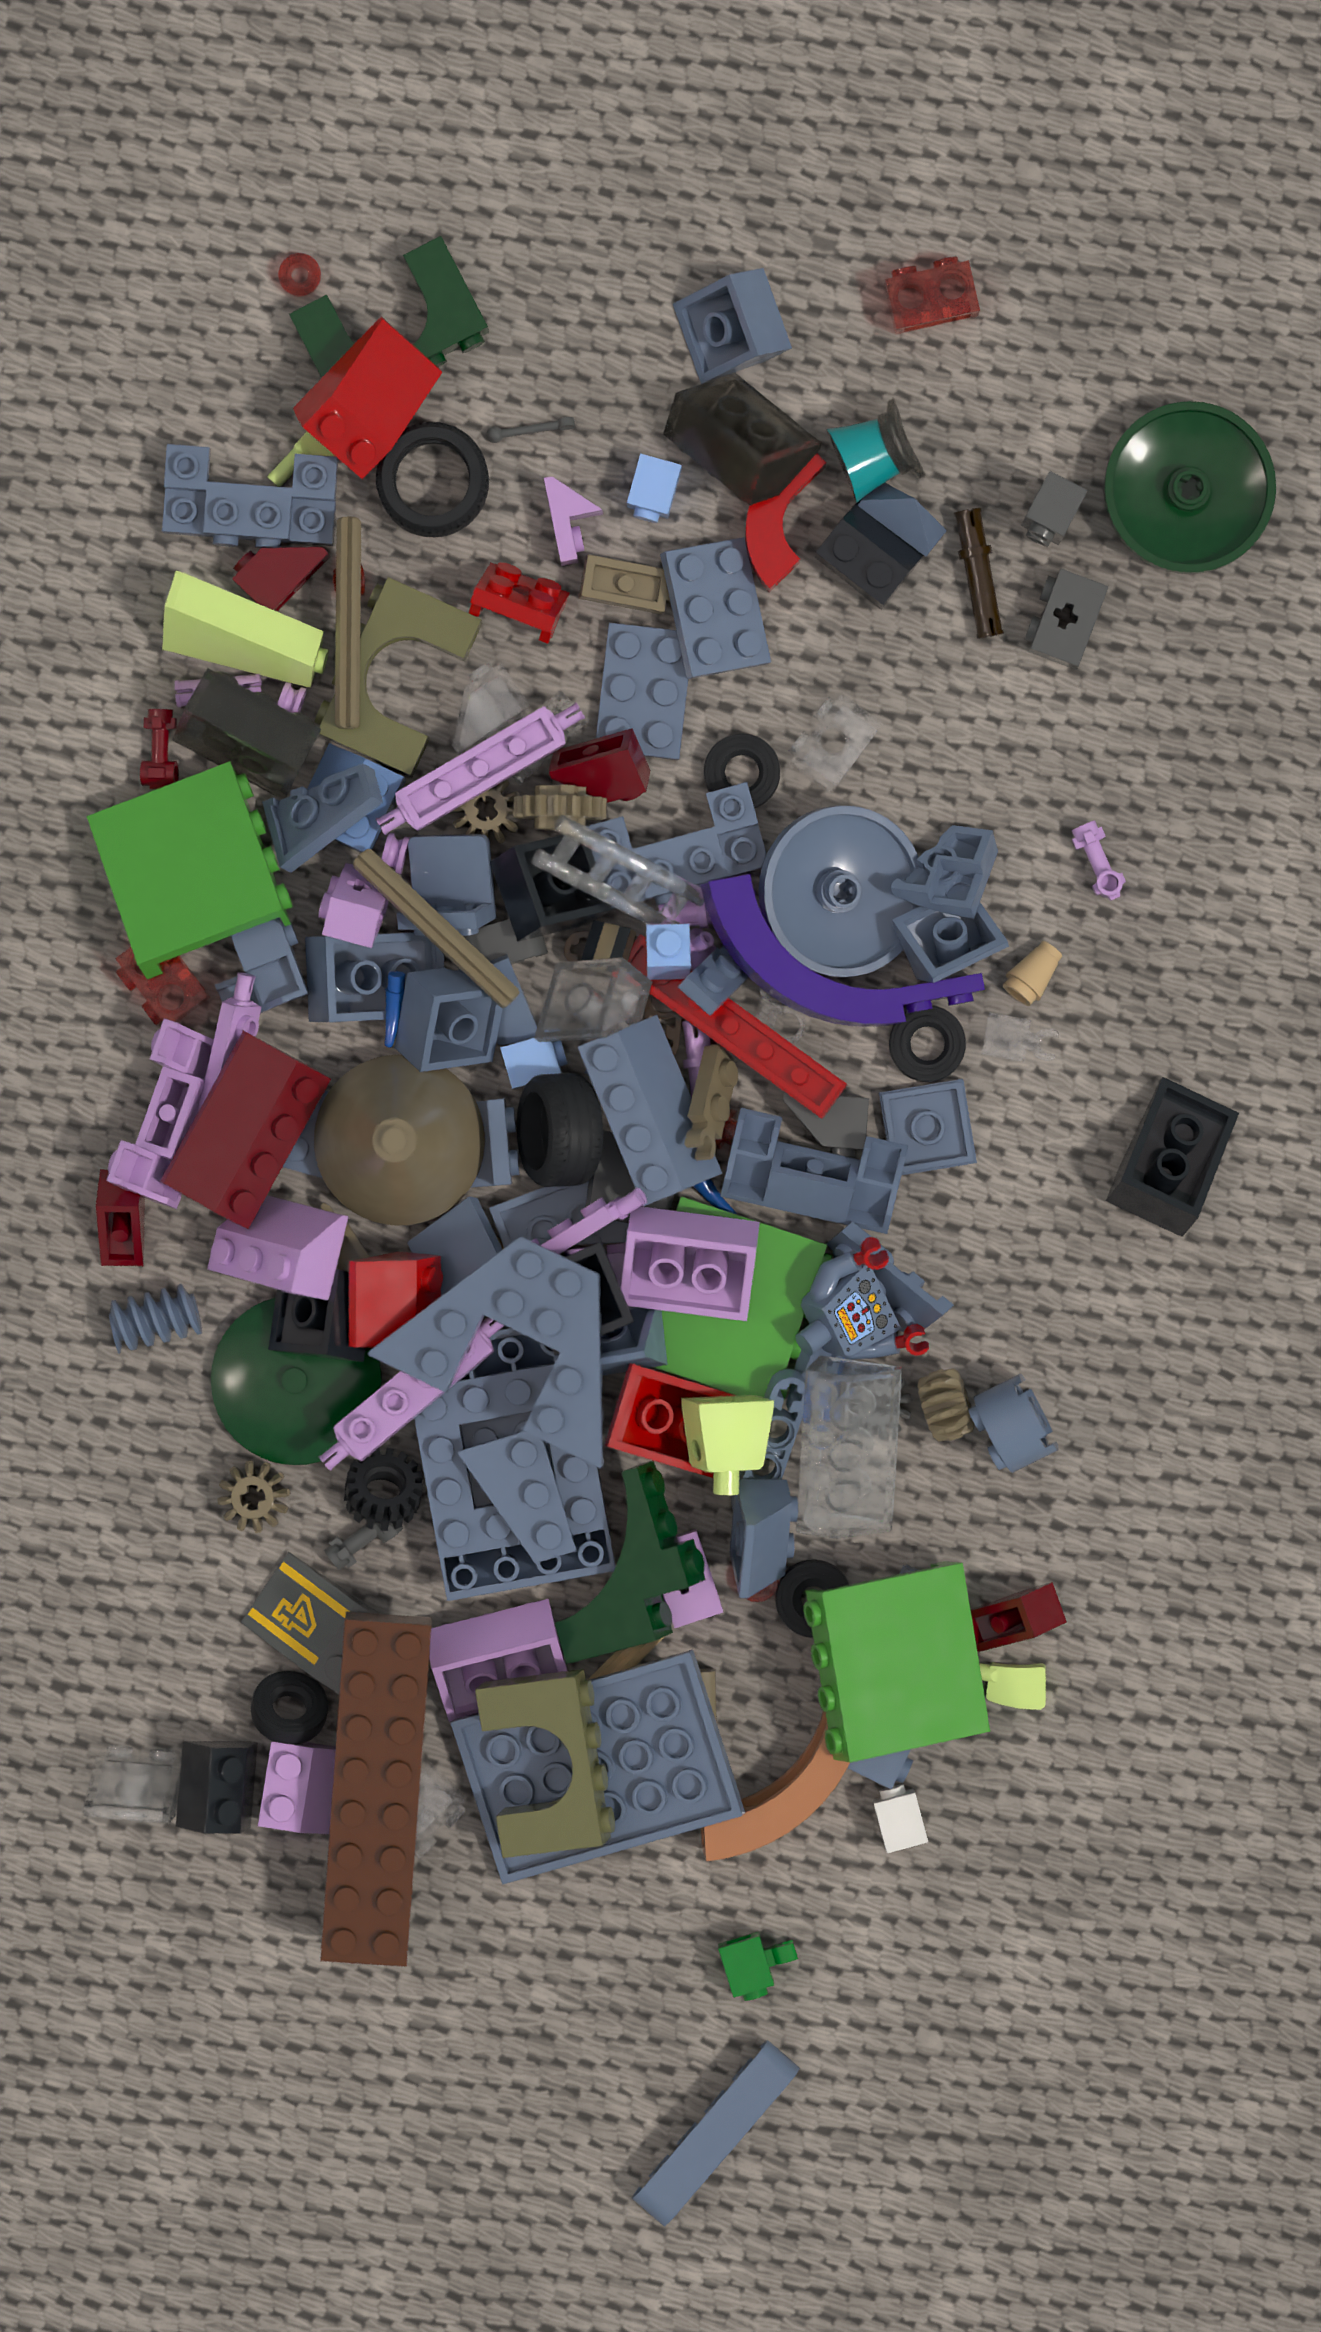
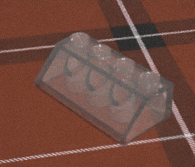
M819 1355L805 1370L796 1533L841 1539L890 1532L892 1530L902 1367Z

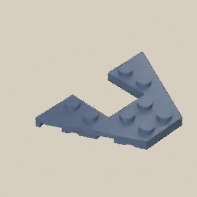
M520 1236L370 1350L368 1354L424 1383L448 1393L484 1316H487L560 1352L522 1431L600 1469L604 1465L601 1396L602 1360L600 1349V1274Z

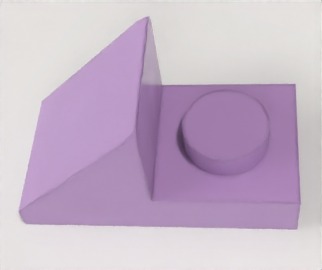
M546 477L544 482L561 566L578 563L576 552L584 551L580 526L571 527L570 521L602 515L603 510L554 477Z

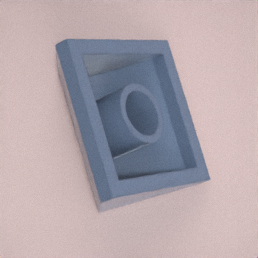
M979 903L974 919L946 914L922 906L892 919L893 927L916 979L935 983L1009 947L1007 939L981 903Z
M628 1306L635 1322L600 1337L602 1376L627 1372L629 1363L645 1368L668 1365L661 1310Z

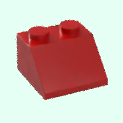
M394 1252L349 1261V1347H376L439 1299L443 1283L441 1255Z

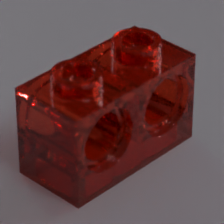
M957 256L947 257L934 261V268L917 272L916 266H908L891 272L892 278L885 279L884 287L895 335L979 315L980 307L969 260L959 262ZM947 279H955L962 284L964 293L957 299H948L941 293L940 284ZM907 288L915 289L920 293L922 303L913 309L905 308L899 302L898 294Z
M131 947L115 958L121 966L115 972L130 991L138 988L147 1000L141 1006L156 1026L164 1019L179 1022L210 998V995L180 956L161 962L160 966L163 974L150 979H146L145 976L138 972L136 959ZM169 986H179L184 993V1001L179 1008L169 1010L162 1003V993Z

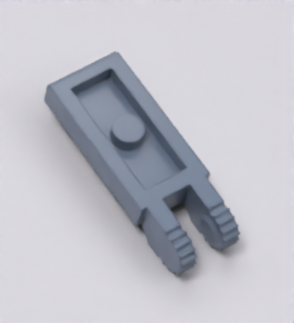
M723 946L721 949L717 948L684 979L678 988L711 1016L740 988L748 976L736 964Z

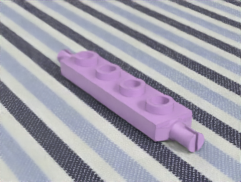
M575 702L572 706L556 715L543 706L397 791L395 796L398 807L380 818H376L379 826L394 819L381 827L383 833L386 835L405 822L419 831L565 746L563 730L585 719L582 711H579L578 704Z
M238 972L233 997L222 1002L198 1112L243 1030L253 1036L257 1035L262 1007L250 1000L254 979L256 978L252 974Z
M636 1188L626 1196L618 1197L608 1204L605 1203L603 1198H600L580 1210L584 1216V1219L573 1225L570 1218L547 1231L552 1239L542 1245L537 1238L532 1240V1242L556 1254H560L615 1219L623 1220L627 1218L629 1213L647 1203L646 1196L641 1189Z
M489 1317L481 1322L450 1388L494 1352L490 1337L504 1326L503 1324L495 1322V1320ZM400 1371L333 1427L338 1442L324 1454L320 1455V1460L326 1463L324 1465L330 1471L349 1454L363 1461L445 1392Z

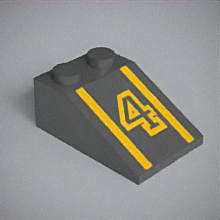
M288 1552L241 1623L306 1673L340 1695L346 1612L380 1613Z

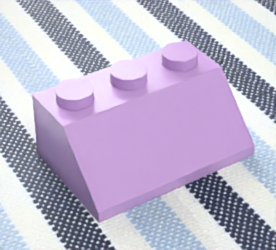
M267 1195L249 1229L229 1219L217 1227L207 1269L286 1292L328 1300L348 1216Z
M641 1206L630 1213L621 1283V1290L628 1306L747 1321L760 1222Z
M549 1599L526 1603L514 1608L431 1628L429 1653L431 1669L449 1722L479 1712L475 1689L486 1681L568 1671L554 1624L556 1622Z

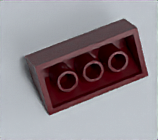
M243 1030L160 1181L211 1211L249 1229L331 1078Z

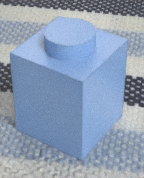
M640 453L627 500V508L634 509L633 517L652 523H658L659 516L668 519L682 470L681 464Z
M690 924L646 925L647 980L685 979L691 973Z
M550 1033L500 1047L512 1089L526 1086L534 1076L540 1074H561L560 1066L568 1064L561 1040L553 1042Z

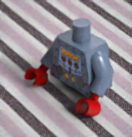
M868 1237L862 1241L861 1251L851 1250L824 1262L819 1267L810 1291L801 1302V1307L809 1325L795 1336L797 1344L806 1354L813 1355L822 1348L825 1352L841 1356L846 1360H856L899 1354L901 1348H906L910 1354L916 1356L923 1355L929 1350V1343L927 1341L919 1343L910 1342L913 1337L925 1334V1329L921 1325H909L904 1330L903 1335L900 1336L896 1333L901 1327L873 1271L885 1267L889 1261L886 1250H881L877 1254L871 1255L872 1252L881 1248L877 1238Z

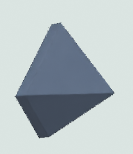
M883 483L872 490L858 504L861 509L925 557L947 531L915 498L887 483Z

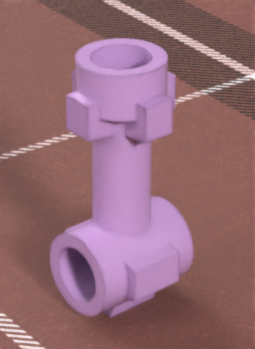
M1094 820L1073 829L1074 839H1072L1074 847L1076 850L1084 848L1097 877L1096 883L1092 886L1095 895H1101L1110 901L1119 898L1120 890L1126 880L1123 873H1117L1110 867L1099 840L1106 837L1102 827L1098 828Z

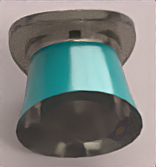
M894 398L888 400L887 412L877 415V419L826 429L856 503L872 490L898 474L904 475L910 472L919 479L926 477L923 467L908 441Z

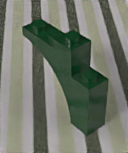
M653 1460L622 1471L627 1498L626 1535L620 1558L608 1582L587 1606L576 1614L554 1623L566 1664L653 1642L673 1633L671 1627L672 1613L668 1604L664 1602L662 1594L689 1588L706 1580L704 1575V1558L700 1550L696 1548L694 1539L678 1542L676 1536L678 1530L677 1522L672 1512L669 1511L664 1496V1478L660 1471L656 1469Z

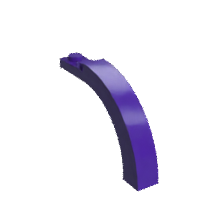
M750 874L708 881L700 885L713 927L736 964L755 984L770 996L807 1016L847 1026L878 1027L896 1025L906 1022L903 1008L905 1005L907 1013L933 1009L932 1001L947 998L948 1006L974 1001L972 993L985 990L982 973L939 980L935 983L928 982L892 989H863L834 982L804 966L780 944L762 916L755 898Z

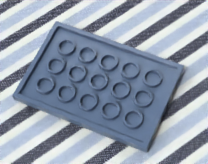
M693 1649L590 1679L594 1689V1705L590 1706L592 1723L597 1722L601 1732V1747L597 1748L599 1765H605L608 1775V1789L604 1790L606 1807H612L615 1818V1830L611 1832V1838L603 1846L503 1858L496 1815L505 1807L550 1802L564 1796L572 1780L573 1768L570 1754L557 1736L543 1728L523 1726L482 1732L479 1712L454 1719L450 1722L502 1885L744 1815L745 1810Z

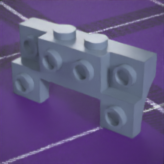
M167 444L162 532L164 534L213 537L214 545L237 547L239 539L256 541L255 548L259 549L280 548L281 543L320 546L334 545L338 473L337 457L295 454L292 488L210 482V447Z
M745 782L706 793L714 827L632 849L623 816L585 826V832L612 910L654 898L657 906L681 899L679 891L696 887L697 893L702 894L700 885L708 881L730 878L762 869L767 854L748 783Z
M278 917L231 935L244 972L256 976L250 1000L262 1007L260 1014L309 995L292 948L293 945L299 943L292 923L285 926L281 918ZM238 976L215 984L222 1002L233 997Z
M740 1108L721 1197L844 1225H849L853 1221L862 1229L884 1234L888 1233L908 1145L866 1136L861 1159H854L779 1142L777 1139L782 1117Z

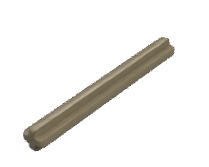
M351 516L338 518L336 526L335 725L340 729H355L360 725L361 521L357 517Z
M366 849L357 856L353 862L354 869L501 1008H506L514 1002L520 993L519 989L372 849Z

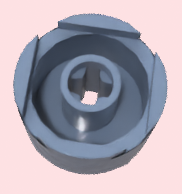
M1018 1374L974 1396L975 1406L968 1409L978 1431L981 1432L986 1429L993 1443L988 1447V1451L997 1469L1001 1470L1007 1467L1011 1473L1059 1450L1057 1441L1050 1445L1047 1441V1434L1053 1431L1032 1389L1023 1392L1019 1386V1383L1025 1381L1022 1374Z

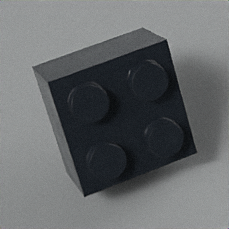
M585 830L515 845L490 861L517 942L588 925L593 920H597L612 910Z

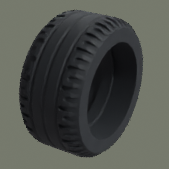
M422 422L406 428L394 447L377 464L376 488L385 511L397 525L418 536L443 537L464 529L478 516L488 495L489 473L479 446L468 434L446 423ZM427 444H440L453 449L464 460L469 473V485L463 500L454 509L440 515H423L410 509L399 496L396 485L397 471L403 458L415 448Z
M540 1074L534 1076L521 1093L517 1111L518 1149L524 1170L537 1185L544 1187L582 1185L590 1180L598 1168L603 1146L602 1113L595 1089L580 1074Z

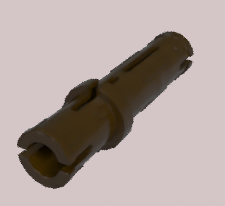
M981 508L954 512L962 550L958 551L959 560L964 559L977 639L1004 634L989 555L992 554V547L986 544Z

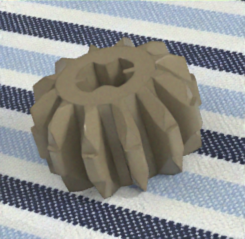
M506 779L499 783L496 789L491 788L453 810L456 813L465 812L466 814L453 822L454 827L458 829L470 823L471 826L465 835L476 834L479 830L481 834L489 839V832L494 831L498 843H504L505 837L500 830L503 825L510 832L516 833L518 830V826L507 818L508 815L513 816L514 807H508V804L514 802L515 796H520L519 792L515 791L504 797L502 794L509 786V781ZM487 799L496 801L494 809L498 813L493 820H490L489 816H487V821L479 820L480 812L476 807L477 803L483 800L486 804Z
M954 1368L940 1369L919 1378L917 1385L918 1394L925 1419L933 1437L938 1442L952 1441L973 1432L975 1424L968 1410L971 1408V1403L960 1373Z
M246 1461V1477H244L238 1467L233 1466L229 1471L237 1483L221 1480L219 1484L222 1489L232 1492L231 1495L221 1496L217 1499L219 1505L230 1503L233 1505V1509L227 1511L223 1517L226 1521H229L237 1513L241 1515L237 1524V1529L243 1531L247 1527L249 1519H252L255 1533L262 1532V1516L269 1525L274 1527L279 1522L270 1510L273 1509L280 1513H286L289 1509L286 1504L276 1501V1498L289 1496L291 1494L290 1489L281 1488L276 1490L274 1486L282 1481L285 1476L282 1472H279L269 1480L266 1476L271 1469V1464L268 1462L263 1463L259 1474H255L254 1461ZM250 1485L258 1486L257 1492L261 1489L264 1491L265 1499L258 1502V1508L249 1507L251 1501L247 1504L244 1502L243 1494L250 1490Z

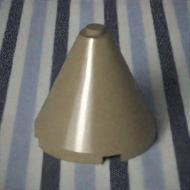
M387 1055L359 1064L344 1074L333 1085L322 1102L317 1115L314 1130V1150L323 1180L333 1195L344 1206L359 1216L373 1222L387 1225H412L438 1217L456 1205L465 1196L475 1181L482 1165L485 1150V1130L481 1112L474 1097L456 1075L448 1069L420 1072L403 1055Z

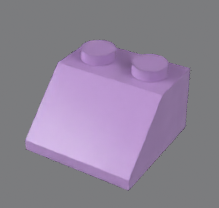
M271 1741L258 1822L259 1827L297 1833L330 1834L335 1746L310 1742L293 1745Z

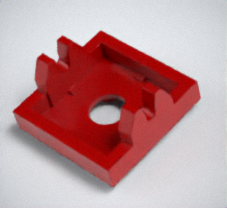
M490 562L474 589L470 601L469 614L479 617L483 608L540 629L539 641L549 644L570 592L562 590L561 585L547 578H538L536 580L525 576L514 565Z

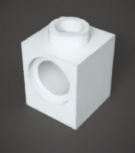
M904 1784L894 1785L892 1790L889 1788L879 1790L881 1797L872 1800L886 1852L891 1853L928 1843L914 1789L905 1790Z

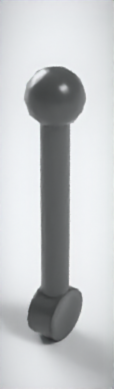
M562 417L557 421L507 429L493 426L488 429L486 437L490 442L498 443L505 437L556 429L575 428V421L573 417Z

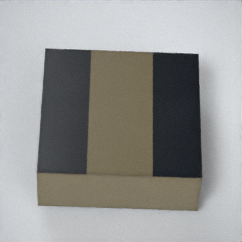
M593 920L581 961L588 965L624 973L637 932L631 928Z

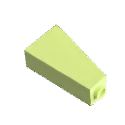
M175 572L164 607L162 650L308 688L312 686L315 673L323 674L329 649L322 648L324 631L186 573Z

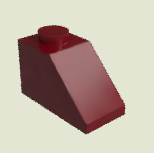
M323 547L261 548L256 554L250 550L234 566L233 569L237 574L232 580L255 603L278 612L330 558V555Z
M633 728L554 751L548 772L551 779L564 785L586 787L587 795L607 798V803L616 800L630 801L645 793L651 770Z
M100 1169L96 1198V1216L101 1266H144L145 1197L108 1182V1170Z
M1053 1582L1025 1589L970 1609L977 1653L1032 1639L1067 1623Z

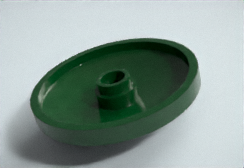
M1185 401L1171 403L1158 407L1140 417L1125 431L1115 445L1104 477L1106 511L1120 540L1133 554L1144 562L1158 569L1178 574L1211 572L1231 564L1244 555L1264 532L1271 518L1276 498L1274 465L1261 437L1244 419L1223 407L1205 402Z
M274 1297L245 1311L231 1324L223 1335L216 1349L211 1369L213 1402L227 1431L240 1445L251 1453L268 1461L285 1465L317 1463L321 1461L319 1456L338 1442L333 1427L381 1388L382 1373L380 1360L368 1355L374 1347H366L364 1362L268 1350L276 1298Z

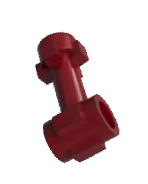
M148 709V718H144L143 728L152 729L151 761L142 760L140 765V782L142 786H150V789L156 790L179 780L178 762L168 761L169 730L177 729V718H173V709Z

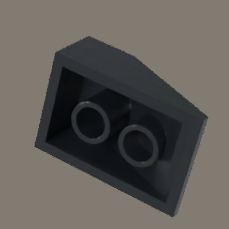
M1162 1077L1119 1166L1106 1201L1183 1237L1199 1218L1239 1113Z

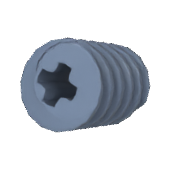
M182 1284L177 1285L176 1298H172L166 1288L161 1289L159 1302H155L149 1292L144 1293L143 1306H139L132 1296H129L127 1299L126 1310H122L116 1300L111 1301L109 1319L118 1354L121 1353L122 1341L125 1342L131 1351L138 1348L139 1336L147 1347L154 1345L156 1332L164 1343L170 1342L172 1329L175 1330L180 1339L186 1338L189 1324L197 1335L202 1334V1324L194 1294H188Z

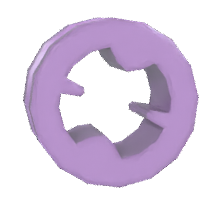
M286 682L282 689L274 718L280 720L282 717H287L290 723L295 725L306 697L307 688L301 687L299 690H295L292 688L291 683Z
M389 832L382 860L388 866L393 867L396 873L401 874L410 837L404 836L403 839L399 840L395 838L394 833Z

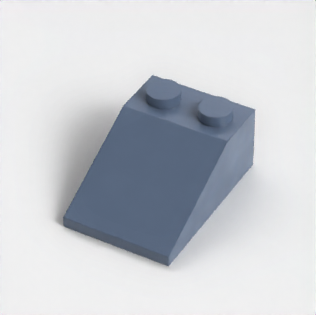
M414 932L377 934L372 948L329 936L305 937L309 1022L386 1020L385 989L388 984V973L391 971L405 973L406 984L408 972L444 968V953L426 936H416Z

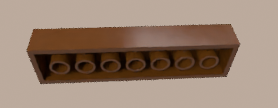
M346 1612L320 1961L407 1967L432 1617Z

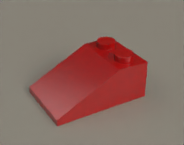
M381 316L292 409L301 426L363 479L394 447L443 372Z
M629 1363L604 1446L713 1478L714 1472H706L694 1468L690 1464L681 1400L682 1398L737 1395Z

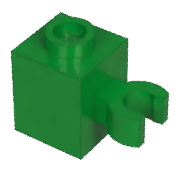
M759 1931L718 1944V1950L733 1998L743 1996L744 2001L757 1999L768 1994L767 1987L774 1986L770 1967L798 1959L792 1939L764 1948Z

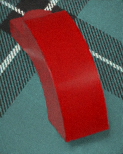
M813 451L808 457L803 453L799 454L784 469V472L788 475L784 480L771 468L757 486L749 504L745 530L746 547L751 566L759 581L768 592L772 591L800 564V558L792 551L785 539L783 516L790 502L826 468V462L816 451Z

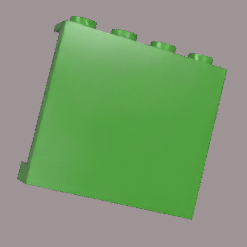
M230 761L87 816L137 965L146 979L163 974L160 966L161 962L278 917L281 918L285 926L291 925L286 909L293 907L285 884L277 885L273 872L280 870L272 847L264 848L260 838L261 835L267 833L258 809L251 811L247 801L248 798L254 797L250 783L245 773L239 775L236 773Z
M682 1196L676 1210L754 1221ZM760 1223L747 1321L661 1310L668 1365L653 1368L737 1396L758 1395L764 1397L772 1376L778 1371L786 1369L790 1358L797 1360L800 1355L801 1348L797 1344L795 1336L799 1332L803 1318H806L801 1302L810 1291L819 1267L824 1262L832 1259V1255L825 1253L827 1244ZM789 1387L784 1390L780 1389L784 1400Z
M943 1561L930 1564L931 1568L826 1590H806L807 1602L804 1604V1614L808 1625L812 1627L814 1644L811 1647V1657L814 1666L819 1670L821 1687L818 1689V1699L822 1710L826 1712L828 1729L825 1731V1742L828 1751L833 1754V1760L851 1763L990 1732L963 1563Z

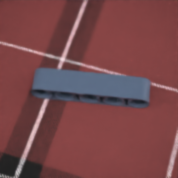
M766 2040L760 2046L761 2050L754 2059L750 2057L732 2078L734 2082L726 2091L722 2090L704 2111L706 2114L698 2124L695 2122L677 2142L678 2147L670 2156L668 2154L649 2175L650 2179L643 2188L639 2187L631 2199L664 2227L677 2215L798 2073L800 2067L770 2041Z

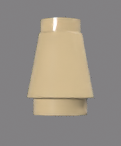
M1042 941L1038 947L1006 974L1007 981L1003 984L1004 989L1014 999L1026 1006H1030L1034 1000L1039 1001L1059 960L1062 958V954L1051 944Z

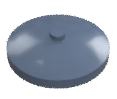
M829 806L810 811L790 823L771 845L760 874V911L780 944L800 963L815 973L834 977H854L873 972L891 962L903 951V947L893 927L892 919L919 907V905L893 895L891 885L896 878L903 881L918 867L916 859L919 856L905 833L896 824L877 812L856 806Z

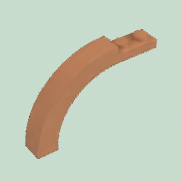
M822 1712L821 1720L813 1738L795 1764L769 1786L741 1799L745 1810L743 1816L701 1828L702 1850L706 1861L734 1857L770 1844L796 1828L824 1803L838 1785L850 1764L833 1760V1754L828 1751L825 1742V1731L828 1729L826 1712Z

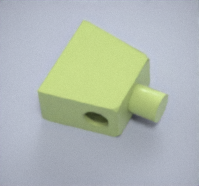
M758 1395L682 1398L681 1405L691 1466L706 1472H714L713 1494H739V1471L760 1470L764 1465L774 1401Z

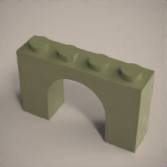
M388 577L384 586L376 584L370 596L367 607L373 610L367 624L365 625L360 622L359 727L355 729H340L336 727L335 694L331 702L326 700L322 702L314 723L320 725L317 731L319 736L412 778L430 738L387 718L375 709L369 699L366 687L369 667L376 655L385 647L406 640L425 643L462 661H466L483 622L478 617ZM335 675L332 681V685H335Z
M584 1669L482 1683L475 1689L482 1732L523 1726L543 1728L553 1733L563 1742L570 1754L573 1768L570 1786L566 1794L561 1798L544 1803L505 1807L496 1815L502 1857L508 1858L603 1846L611 1838V1832L615 1830V1818L612 1807H606L604 1790L608 1789V1775L605 1765H599L597 1748L601 1747V1732L598 1723H592L590 1706L594 1705V1689L591 1680H585Z

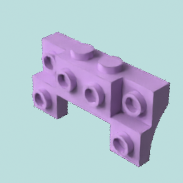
M167 1019L163 1020L161 1028L156 1031L151 1043L152 1054L150 1060L163 1066L140 1128L136 1144L121 1140L118 1150L112 1154L108 1164V1182L124 1190L137 1193L153 1202L177 1209L182 1193L160 1180L198 1113L214 1039L197 1033L177 1022Z

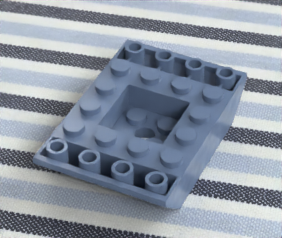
M511 1328L498 1330L493 1334L490 1340L494 1352L448 1390V1393L442 1394L414 1418L447 1601L615 1570L612 1541L598 1467L544 1441L577 1551L534 1563L457 1453L461 1450L524 1432L522 1430L559 1354L554 1355L552 1348Z

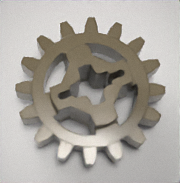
M536 785L535 796L523 795L514 797L513 818L534 820V829L585 830V820H605L607 815V798L586 796V787L575 785Z

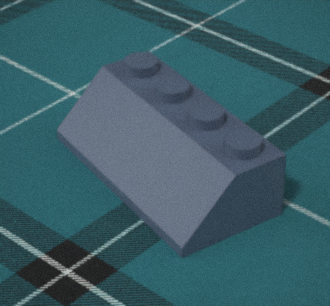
M657 1015L578 1047L634 1186L641 1189L646 1196L647 1203L643 1207L722 1174L715 1155L713 1159L697 1161L695 1159L697 1147L687 1148L685 1146L686 1134L692 1129L693 1125L688 1117L692 1098Z

